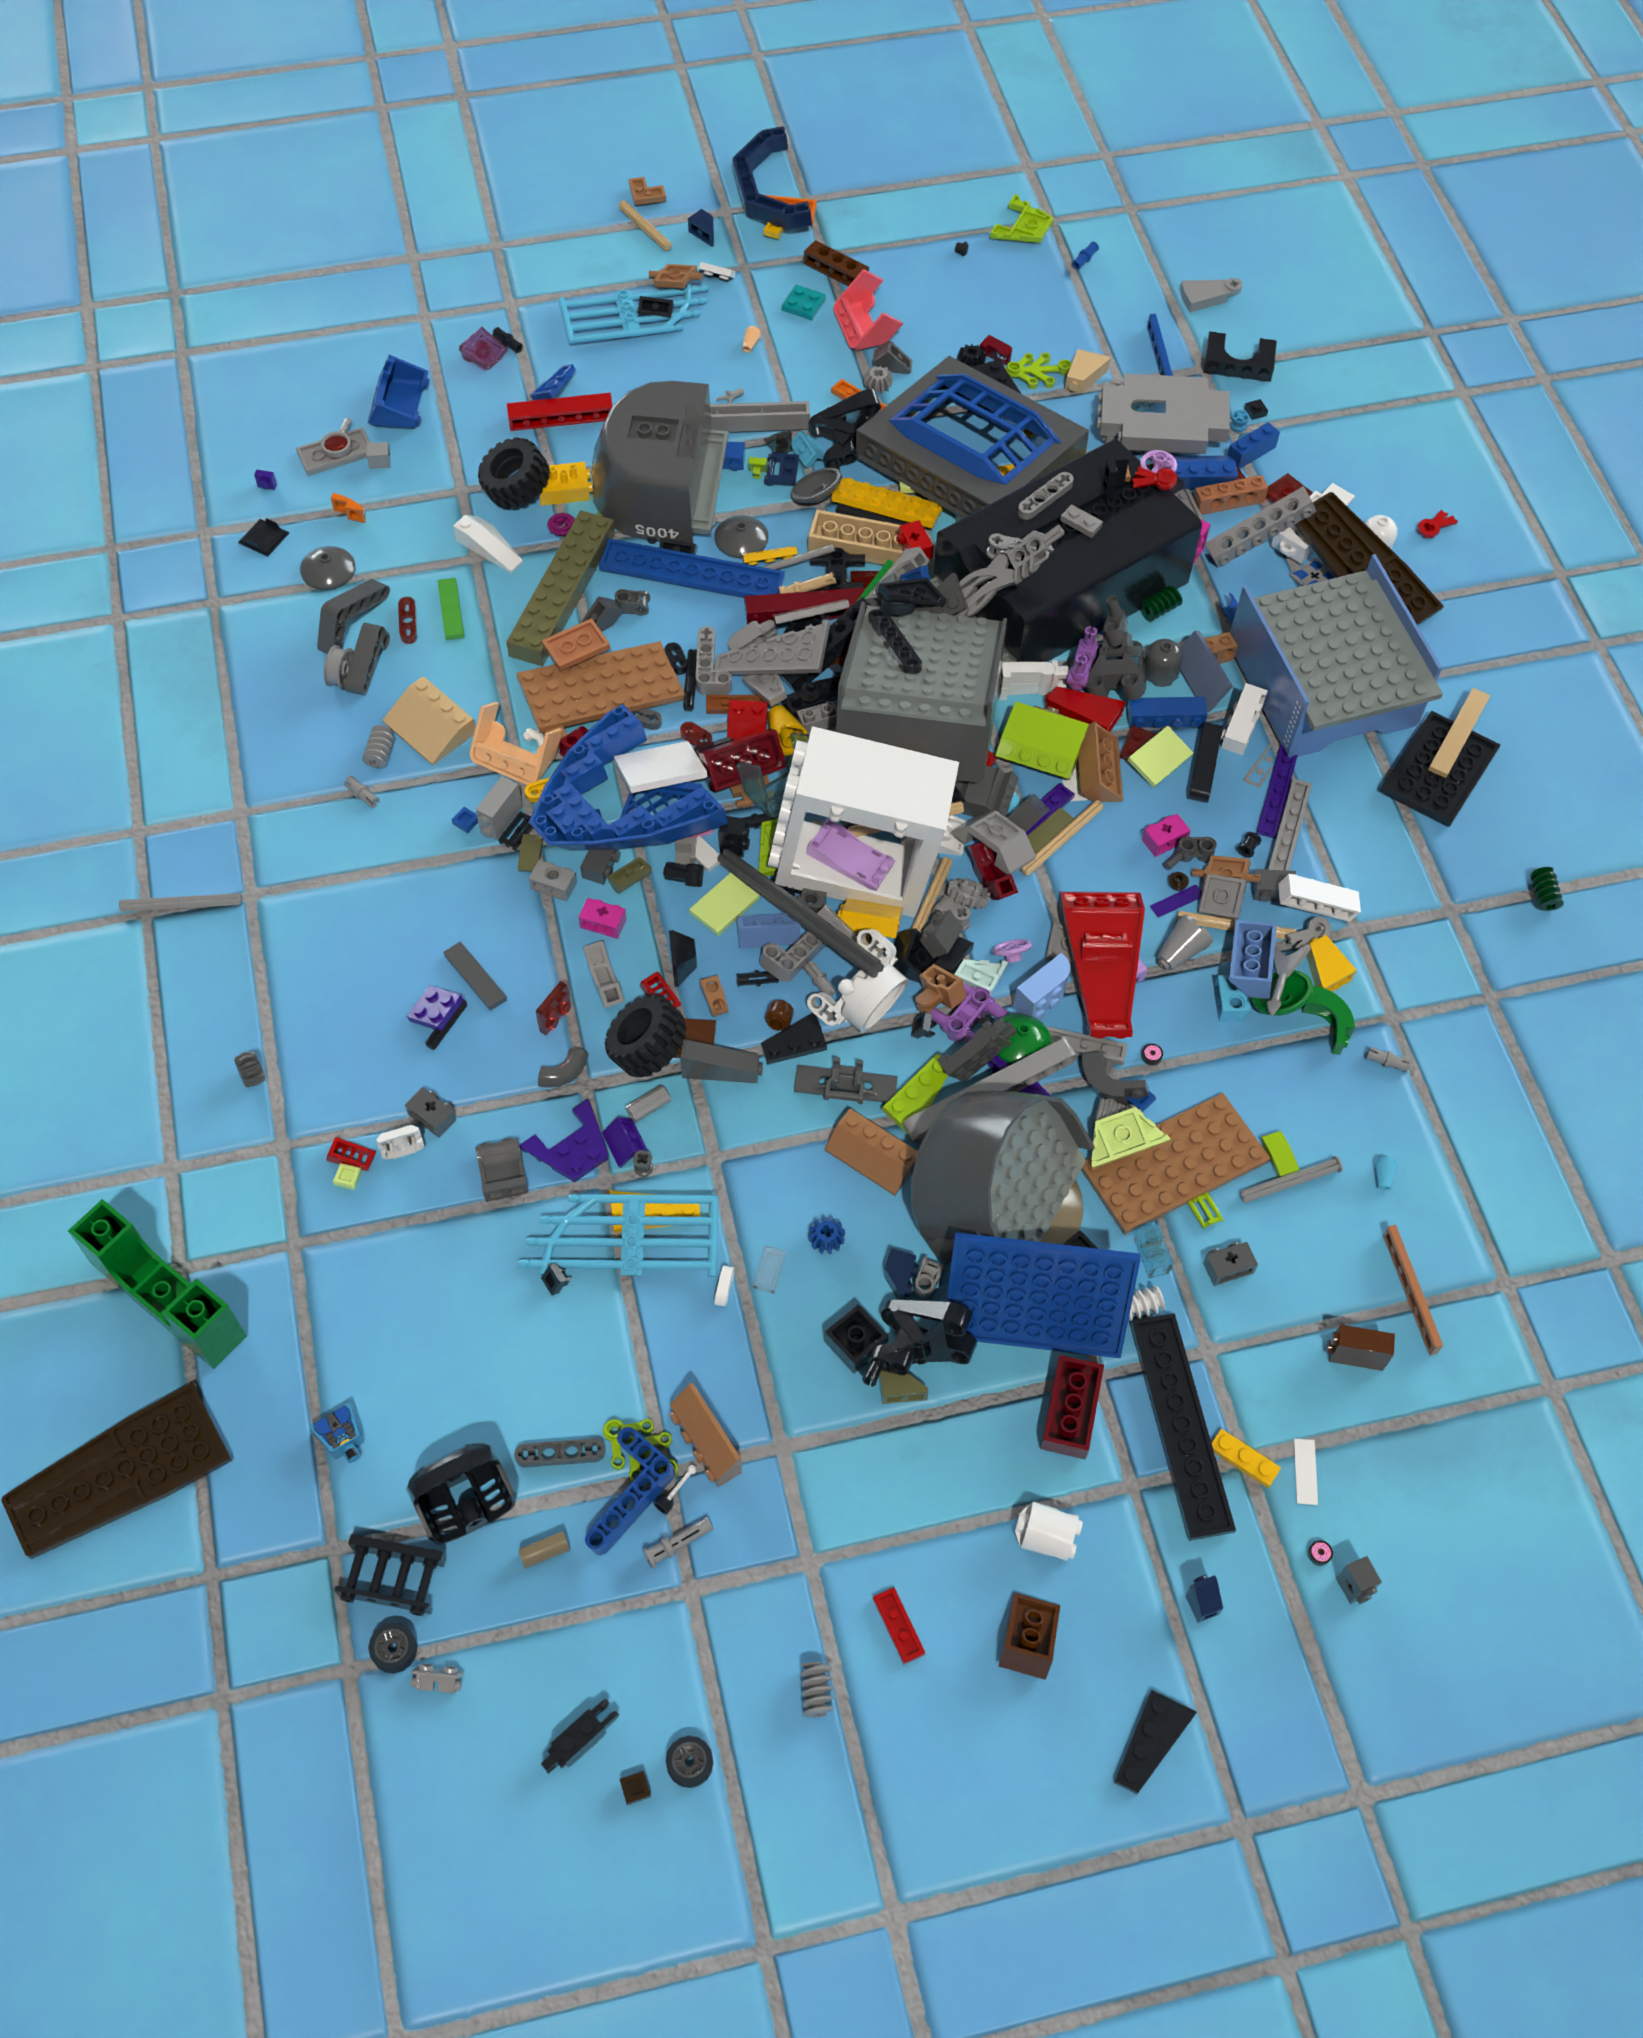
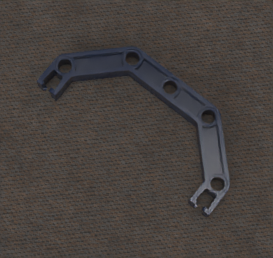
M784 126L760 131L732 158L734 176L745 213L748 216L785 229L812 226L811 210L809 209L808 201L791 205L758 193L752 171L772 152L788 149L787 134L785 133Z

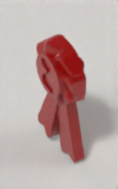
M1138 467L1135 472V477L1137 478L1132 479L1134 489L1156 485L1160 490H1171L1177 484V474L1173 469L1162 468L1154 473Z
M1440 510L1433 520L1423 519L1419 522L1417 526L1418 533L1423 535L1424 538H1434L1439 534L1440 528L1456 525L1458 520L1454 519V516L1447 518L1448 513Z

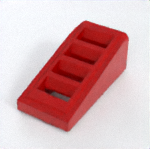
M658 971L641 981L640 987L646 995H656L654 992L662 989L663 991L656 996L662 997L667 995L668 997L665 1000L667 1002L671 1000L673 1002L671 1006L675 1009L681 1005ZM657 983L658 986L651 989L650 986Z
M335 1137L327 1154L326 1161L339 1165L343 1163L368 1171L376 1151ZM338 1149H342L341 1154H337ZM346 1151H351L349 1157H345ZM355 1153H359L357 1160H353ZM363 1155H367L365 1163L361 1162Z

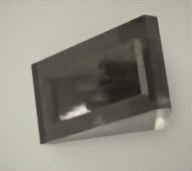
M791 430L778 432L764 438L765 443L773 453L787 454L792 452Z

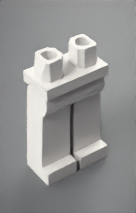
M1052 660L1051 663L1003 662L999 700H1007L1008 695L1039 694L1045 696L1052 692L1056 686L1066 688V679L1069 674L1068 666H1058L1057 660Z

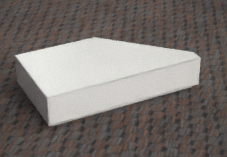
M698 836L695 861L703 865L704 869L709 873L720 865V862L717 861L719 854L704 839Z

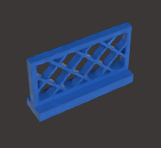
M684 782L641 791L645 796L637 801L634 800L636 793L630 792L620 818L634 808H638L639 805L647 800L650 806L645 809L648 812L653 810L656 814L655 808L665 803L668 807L667 801L669 799L678 797L680 800L702 787V784ZM655 795H661L662 798L652 804L650 798Z

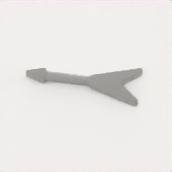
M1306 944L1291 955H1285L1275 947L1274 961L1278 979L1272 999L1267 1002L1271 1016L1281 1006L1280 998L1286 978L1291 975L1311 950L1310 944Z

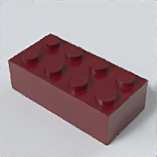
M767 729L698 752L700 761L707 770L706 780L709 790L715 792L787 767L778 733L775 729Z
M1059 1355L1040 1447L1041 1450L1086 1460L1090 1448L1104 1370L1103 1364Z

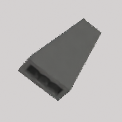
M683 1039L680 1057L682 1078L758 1083V1076H762L763 1063H759V1055Z

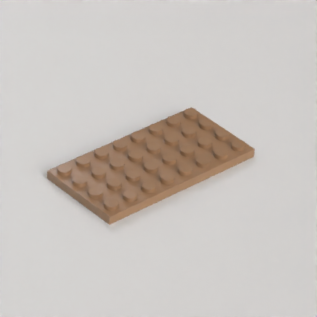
M661 641L595 655L562 671L554 664L516 673L517 680L539 733L562 725L567 727L601 719L606 713L621 704H624L630 712L642 708L684 700L685 695Z
M1221 1093L1156 1125L1160 1131L1170 1137L1169 1142L1094 1169L1091 1168V1157L1085 1161L1081 1171L1123 1234L1126 1235L1188 1204L1189 1201L1196 1199L1198 1196L1209 1193L1269 1163L1271 1158L1224 1093Z

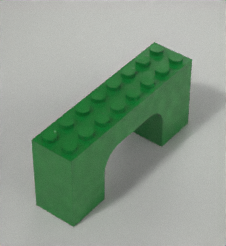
M103 1199L68 1230L86 1258L96 1269L211 1368L215 1369L247 1337L229 1305L197 1278L192 1283H189L144 1242L131 1222Z

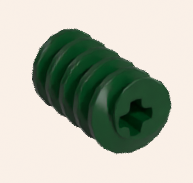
M1167 586L1145 598L1141 602V611L1144 618L1152 622L1154 619L1159 618L1160 615L1163 616L1166 612H1170L1171 609H1175L1182 604V596L1175 587Z
M1553 867L1538 868L1530 875L1537 907L1543 911L1557 910L1564 905L1563 900H1561L1562 894L1559 893V882L1556 880L1557 874L1553 872Z

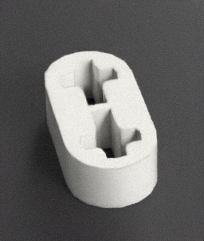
M725 1265L722 1267L715 1295L714 1305L727 1306L734 1276V1267Z

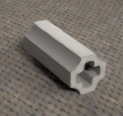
M660 1085L625 1106V1109L630 1119L637 1123L671 1102V1098L664 1086Z

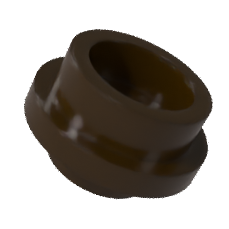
M1182 872L1172 873L1169 877V885L1175 891H1182L1189 884V878Z

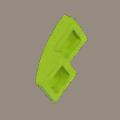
M1281 1131L1260 1137L1264 1150L1271 1157L1277 1177L1300 1170L1295 1156Z

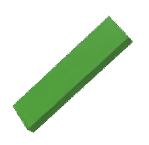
M456 577L437 580L446 640L464 638Z

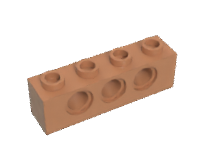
M1259 475L1195 488L1193 498L1201 515L1264 503L1268 486L1263 476Z

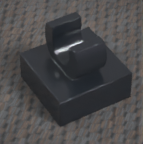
M925 1011L914 1018L912 1037L917 1039L922 1036L931 1038L935 1035V1032L931 1031L930 1028L937 1026V1023L932 1020L931 1013Z
M557 1263L549 1265L541 1277L551 1295L559 1294L563 1286H567L571 1280V1277L565 1278L563 1274L566 1269L563 1267L559 1268Z

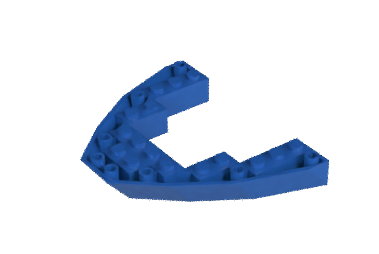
M624 704L606 713L567 751L544 786L529 820L530 825L548 845L568 850H619L665 844L727 825L728 822L724 808L703 786L653 816L641 805L609 825L582 796L583 793L608 779L604 768L605 764L614 760V756L622 755L647 741L642 723Z

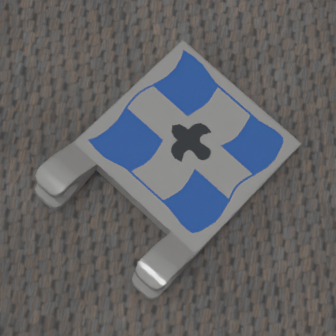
M1317 558L1289 574V577L1300 586L1334 578L1327 567Z

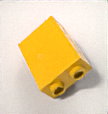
M585 462L549 465V479H547L546 487L542 489L543 492L539 495L541 506L590 500V493L593 492L592 482H588L591 479L590 469H586Z
M847 898L845 904H841L838 916L857 935L862 930L875 929L884 937L896 939L903 907ZM869 933L866 935L865 938L867 943H869L870 941Z

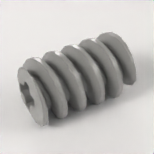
M382 725L372 727L362 758L366 765L378 769L385 768L392 743L394 742L392 731L388 727Z
M818 1662L803 1663L801 1667L806 1670L801 1672V1677L806 1680L802 1681L801 1686L807 1690L802 1692V1697L808 1699L802 1703L803 1708L808 1709L803 1712V1716L808 1718L826 1716L827 1712L834 1710V1707L826 1705V1702L833 1700L832 1696L826 1695V1692L833 1690V1687L825 1685V1682L832 1680L831 1676L825 1675V1672L831 1670L832 1667Z

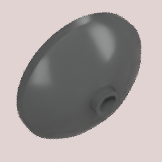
M823 468L814 471L794 485L791 495L795 501L800 503L823 501L839 486L842 478L841 473L836 468Z
M745 515L733 516L718 525L715 531V543L718 549L725 555L741 559V554L763 551L768 544V530L756 518Z
M324 546L311 551L304 557L300 565L303 581L310 587L319 590H332L345 585L352 579L356 569L353 556L345 549L336 546Z

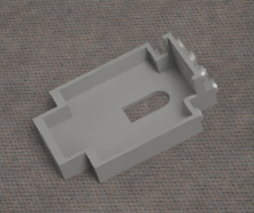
M1124 374V380L1120 381V386L1103 385L1102 392H1099L1098 403H1101V405H1098L1097 416L1101 417H1098L1097 428H1100V436H1103V442L1107 443L1114 439V437H1118V440L1128 450H1162L1166 452L1206 454L1208 441L1227 442L1230 429L1229 391L1208 390V378ZM1135 402L1165 403V413L1137 412L1131 408V405Z

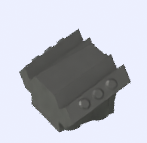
M986 766L984 779L981 782L956 780L955 784L966 800L963 802L964 812L961 814L975 817L996 810L1006 817L1019 778L1012 771L1004 773L1000 767L992 768Z

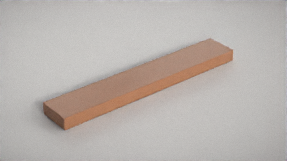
M1388 1226L1383 1237L1425 1346L1430 1355L1438 1354L1443 1347L1441 1338L1397 1226Z

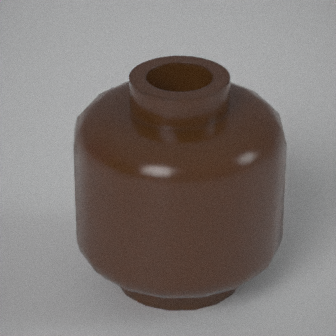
M784 1000L772 1001L768 1006L765 1022L773 1030H784L791 1024L794 1009L791 1004Z

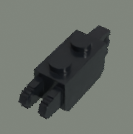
M607 1699L601 1701L591 1711L588 1709L550 1743L551 1747L547 1750L550 1755L541 1763V1766L548 1774L558 1765L561 1769L566 1765L567 1767L572 1766L604 1737L606 1729L619 1717L618 1712L614 1711L601 1723L596 1718L607 1709L609 1705Z

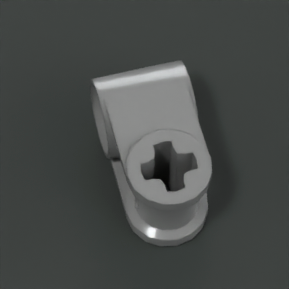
M996 533L992 534L989 537L990 546L986 551L987 556L995 559L999 551L1008 550L1009 548L1006 546L1016 544L1017 542H1014V540L1020 538Z
M948 895L943 896L932 909L933 915L940 911L950 910L963 927L962 931L967 930L970 926V909L967 906H962L961 903H956Z
M927 1256L923 1258L914 1286V1296L918 1300L928 1301L932 1298L937 1284L941 1280L946 1263L939 1264L929 1260ZM925 1285L929 1289L924 1290L921 1289L920 1286Z

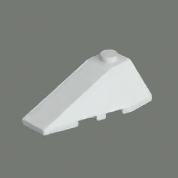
M464 515L453 525L457 542L512 574L523 563L520 556L498 530L484 519L477 516Z

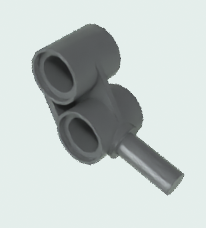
M1183 837L1179 842L1176 854L1165 863V867L1171 870L1179 861L1189 862L1194 857H1197L1202 862H1209L1210 856H1214L1217 843L1211 837Z

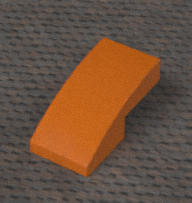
M332 494L331 502L334 511L346 513L348 520L361 523L366 522L364 510L358 503L340 494Z

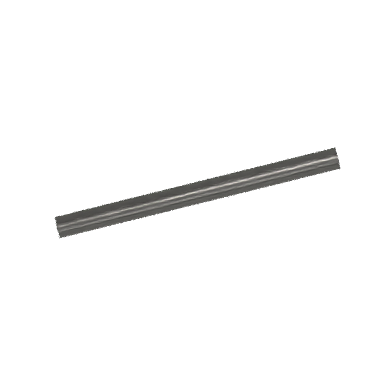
M724 849L723 854L718 855L717 861L720 862V865L870 977L875 978L878 976V972L883 971L884 965L881 963V960L734 852Z

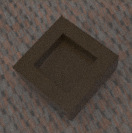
M644 1771L619 1779L627 1806L651 1797Z

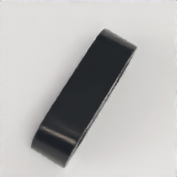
M674 642L668 643L664 649L675 674H685L687 659L681 646Z

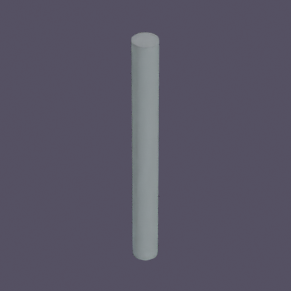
M831 544L765 565L764 568L781 569L834 552L835 548Z

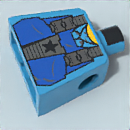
M349 1403L309 1425L314 1436L334 1459L344 1455L348 1463H353L361 1457L356 1447L363 1444L364 1440Z

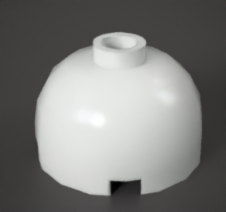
M1375 515L1369 518L1365 524L1389 548H1392L1398 533L1395 521L1385 515Z

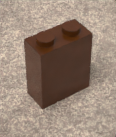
M1340 1324L1337 1331H1333L1331 1340L1327 1341L1326 1353L1329 1354V1362L1383 1371L1394 1356L1395 1334Z

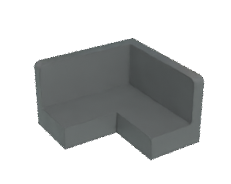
M1034 793L1015 809L1007 819L1026 833L1050 810Z

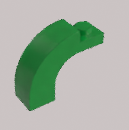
M1313 986V994L1303 1006L1302 1013L1317 1015L1329 1022L1333 1029L1332 1054L1340 1055L1343 1048H1347L1348 1041L1355 1029L1353 1014L1345 1001L1337 994L1325 988Z

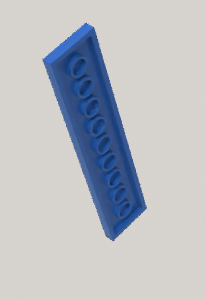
M610 538L599 563V570L744 598L745 596L779 594V586H782L785 577V571Z

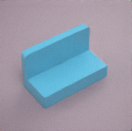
M799 431L790 441L789 445L799 455V459L805 467L810 468L818 458L824 461L825 453L813 436Z

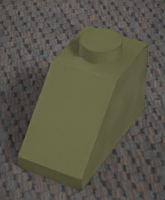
M881 1371L879 1384L882 1404L927 1400L928 1388L909 1373L907 1375H897Z

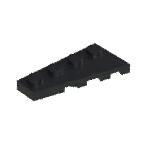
M1151 1690L1114 1784L1134 1794H1138L1196 1715L1197 1711Z

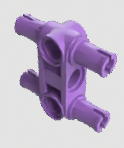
M1091 626L1086 627L1084 638L1079 641L1076 656L1067 678V683L1072 690L1081 691L1086 687L1099 643L1095 640L1097 634L1095 627H1093L1092 632Z
M963 982L967 997L952 1015L948 1016L937 1008H934L929 1013L932 1014V1020L947 1033L946 1035L949 1040L968 1043L975 1035L971 1030L984 1014L989 1013L998 1019L1008 1015L1009 1011L995 1003L994 998L990 996L986 988H972Z

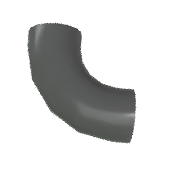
M572 1048L568 1050L565 1061L555 1067L541 1066L538 1075V1086L560 1087L571 1083L582 1073L587 1063L588 1053L582 1049Z

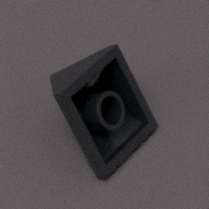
M672 930L669 931L674 987H679L697 968L695 939Z

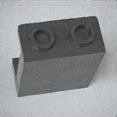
M507 1138L496 1143H483L475 1147L486 1202L529 1193L517 1138Z

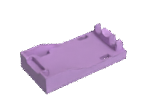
M827 818L821 830L808 845L806 853L874 891H877L895 863L892 857L861 842L849 830L831 821L829 818Z

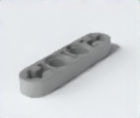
M1061 472L1019 504L1018 516L1025 520L1036 516L1072 488L1073 475L1068 472ZM1049 489H1054V490H1056L1057 492H1055V493H1050V492H1048L1047 490H1049ZM1040 498L1043 499L1044 502L1039 503L1036 502L1035 499Z

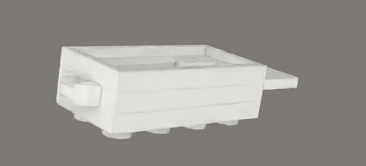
M1334 483L1322 494L1315 491L1310 496L1312 502L1327 493L1333 492L1347 506L1355 498L1353 494ZM1295 525L1275 536L1271 545L1282 554L1287 555L1286 557H1290L1300 564L1314 551Z

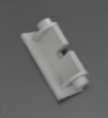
M419 1664V1667H415L411 1671V1674H416V1677H412L411 1687H415L416 1690L433 1691L434 1682H438L437 1692L455 1694L456 1691L461 1690L462 1682L457 1680L464 1674V1671H457L458 1668L454 1666L434 1669L431 1664Z

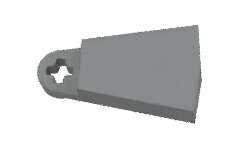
M1230 278L1228 280L1181 281L1180 293L1190 313L1227 302L1229 296L1237 295L1241 292L1243 284L1237 278Z

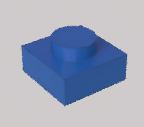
M463 807L451 819L453 825L466 833H469L478 823L477 814L466 807Z
M1150 1091L1149 1096H1143L1140 1099L1128 1097V1103L1141 1109L1142 1112L1156 1100L1155 1095Z

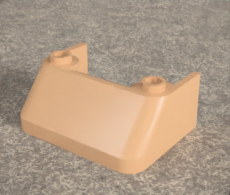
M498 702L481 706L469 753L471 760L480 766L525 785L539 781L556 757L563 730L559 728L545 733L543 744L538 747L536 754L504 741L506 730L502 724L495 721L499 706Z

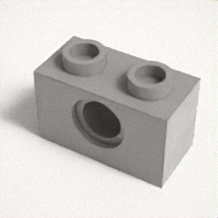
M538 860L529 876L531 890L566 902L577 884L575 872L569 868L556 866L548 861Z

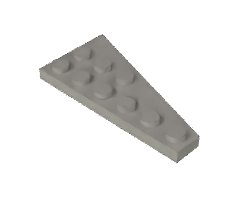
M825 620L820 625H809L805 627L806 629L798 632L790 631L766 639V642L761 644L753 643L750 644V647L742 650L735 649L719 654L716 658L714 670H725L731 675L821 673L830 622Z

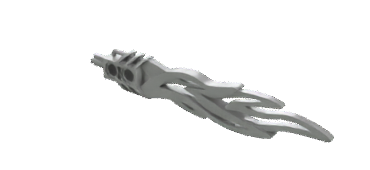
M1057 525L1046 534L1032 531L1023 539L1014 540L1017 543L1007 545L1006 547L1009 549L1006 551H999V554L987 568L977 570L964 577L959 583L968 609L956 616H974L993 598L997 591L1014 584L1017 585L1030 574L1036 572L1040 564L1047 560L1049 554L1054 551L1051 544L1065 535L1060 525ZM1040 543L1039 549L1036 550L1037 544ZM1010 561H1011V563H1012V565H1013V567H1014L1015 570H1013V569H1008V566H1009V564H1010ZM996 578V579H994V580H992V581L986 583L984 586H982V587L977 591V589H978L977 586H978V585H980L981 583H983V582H985V581H987V580Z

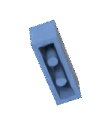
M786 913L738 916L737 936L739 947H762L769 943L776 945L795 944L800 939V924Z

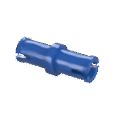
M1092 241L1089 246L1080 251L1079 256L1072 261L1074 269L1079 270L1086 262L1091 260L1092 255L1099 250L1096 242Z

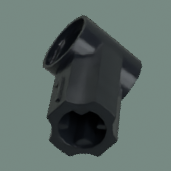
M666 862L663 870L665 879L684 882L685 885L692 887H701L703 884V865Z

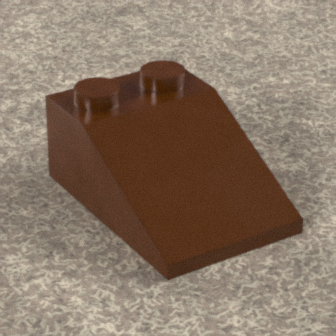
M1018 1593L1013 1594L1001 1648L999 1667L1046 1680L1053 1662L1060 1605Z

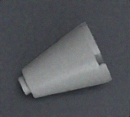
M1183 915L1157 956L1159 966L1164 970H1173L1205 950L1213 942L1210 933L1204 926L1199 928L1196 925L1198 922L1196 919L1189 915Z

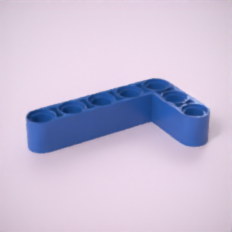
M625 1427L620 1430L617 1440L621 1447L645 1469L587 1532L585 1543L597 1555L606 1554L675 1476L676 1471L671 1462L632 1427ZM634 1436V1441L627 1445L626 1440ZM651 1451L647 1459H642L643 1453ZM661 1466H668L664 1473L658 1474ZM651 1483V1488L646 1492H642L643 1486ZM635 1501V1506L630 1510H626L627 1504ZM614 1519H619L618 1525L610 1528L611 1522ZM598 1537H603L602 1543L599 1546H594V1541Z

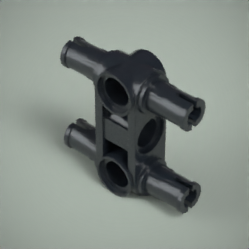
M835 548L834 552L810 559L811 566H827V574L833 572V577L836 580L835 584L812 591L864 588L863 582H847L846 577L847 567L854 565L865 566V554H849V552H845L842 548Z

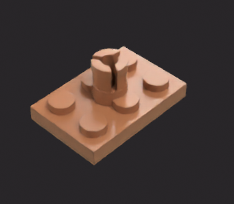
M592 618L542 640V646L560 671L610 649V643Z

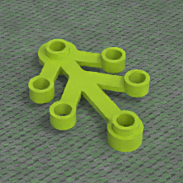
M1026 353L1019 362H1010L1006 366V371L1010 377H1019L1027 382V386L1030 389L1037 388L1038 379L1044 382L1046 388H1053L1055 379L1044 373L1059 372L1061 375H1068L1072 363L1067 359H1062L1058 362V365L1041 366L1050 362L1051 355L1049 353H1042L1034 363L1033 354ZM1025 373H1030L1037 378L1030 377Z
M612 1419L605 1423L603 1435L606 1440L611 1442L613 1455L611 1465L614 1470H622L625 1467V1459L621 1456V1445L617 1440L618 1433L613 1435L610 1433L611 1430L618 1429L620 1432L625 1427H632L637 1432L641 1431L643 1434L649 1435L654 1430V1424L650 1419L630 1424H623L620 1420ZM645 1424H650L651 1428L645 1430L643 1429V1426ZM668 1432L644 1437L653 1446L660 1445L663 1448H667L672 1444V1437ZM629 1437L626 1440V1444H631L634 1439ZM663 1437H668L669 1441L667 1443L661 1442V1439ZM651 1451L643 1453L642 1458L647 1459ZM629 1455L631 1467L629 1478L633 1482L635 1479L632 1478V1475L634 1473L640 1474L642 1470L640 1469V1464ZM668 1459L675 1468V1478L678 1474V1465L674 1460ZM616 1460H621L622 1464L620 1466L614 1465V1462ZM667 1465L659 1468L660 1474L665 1472L668 1467Z

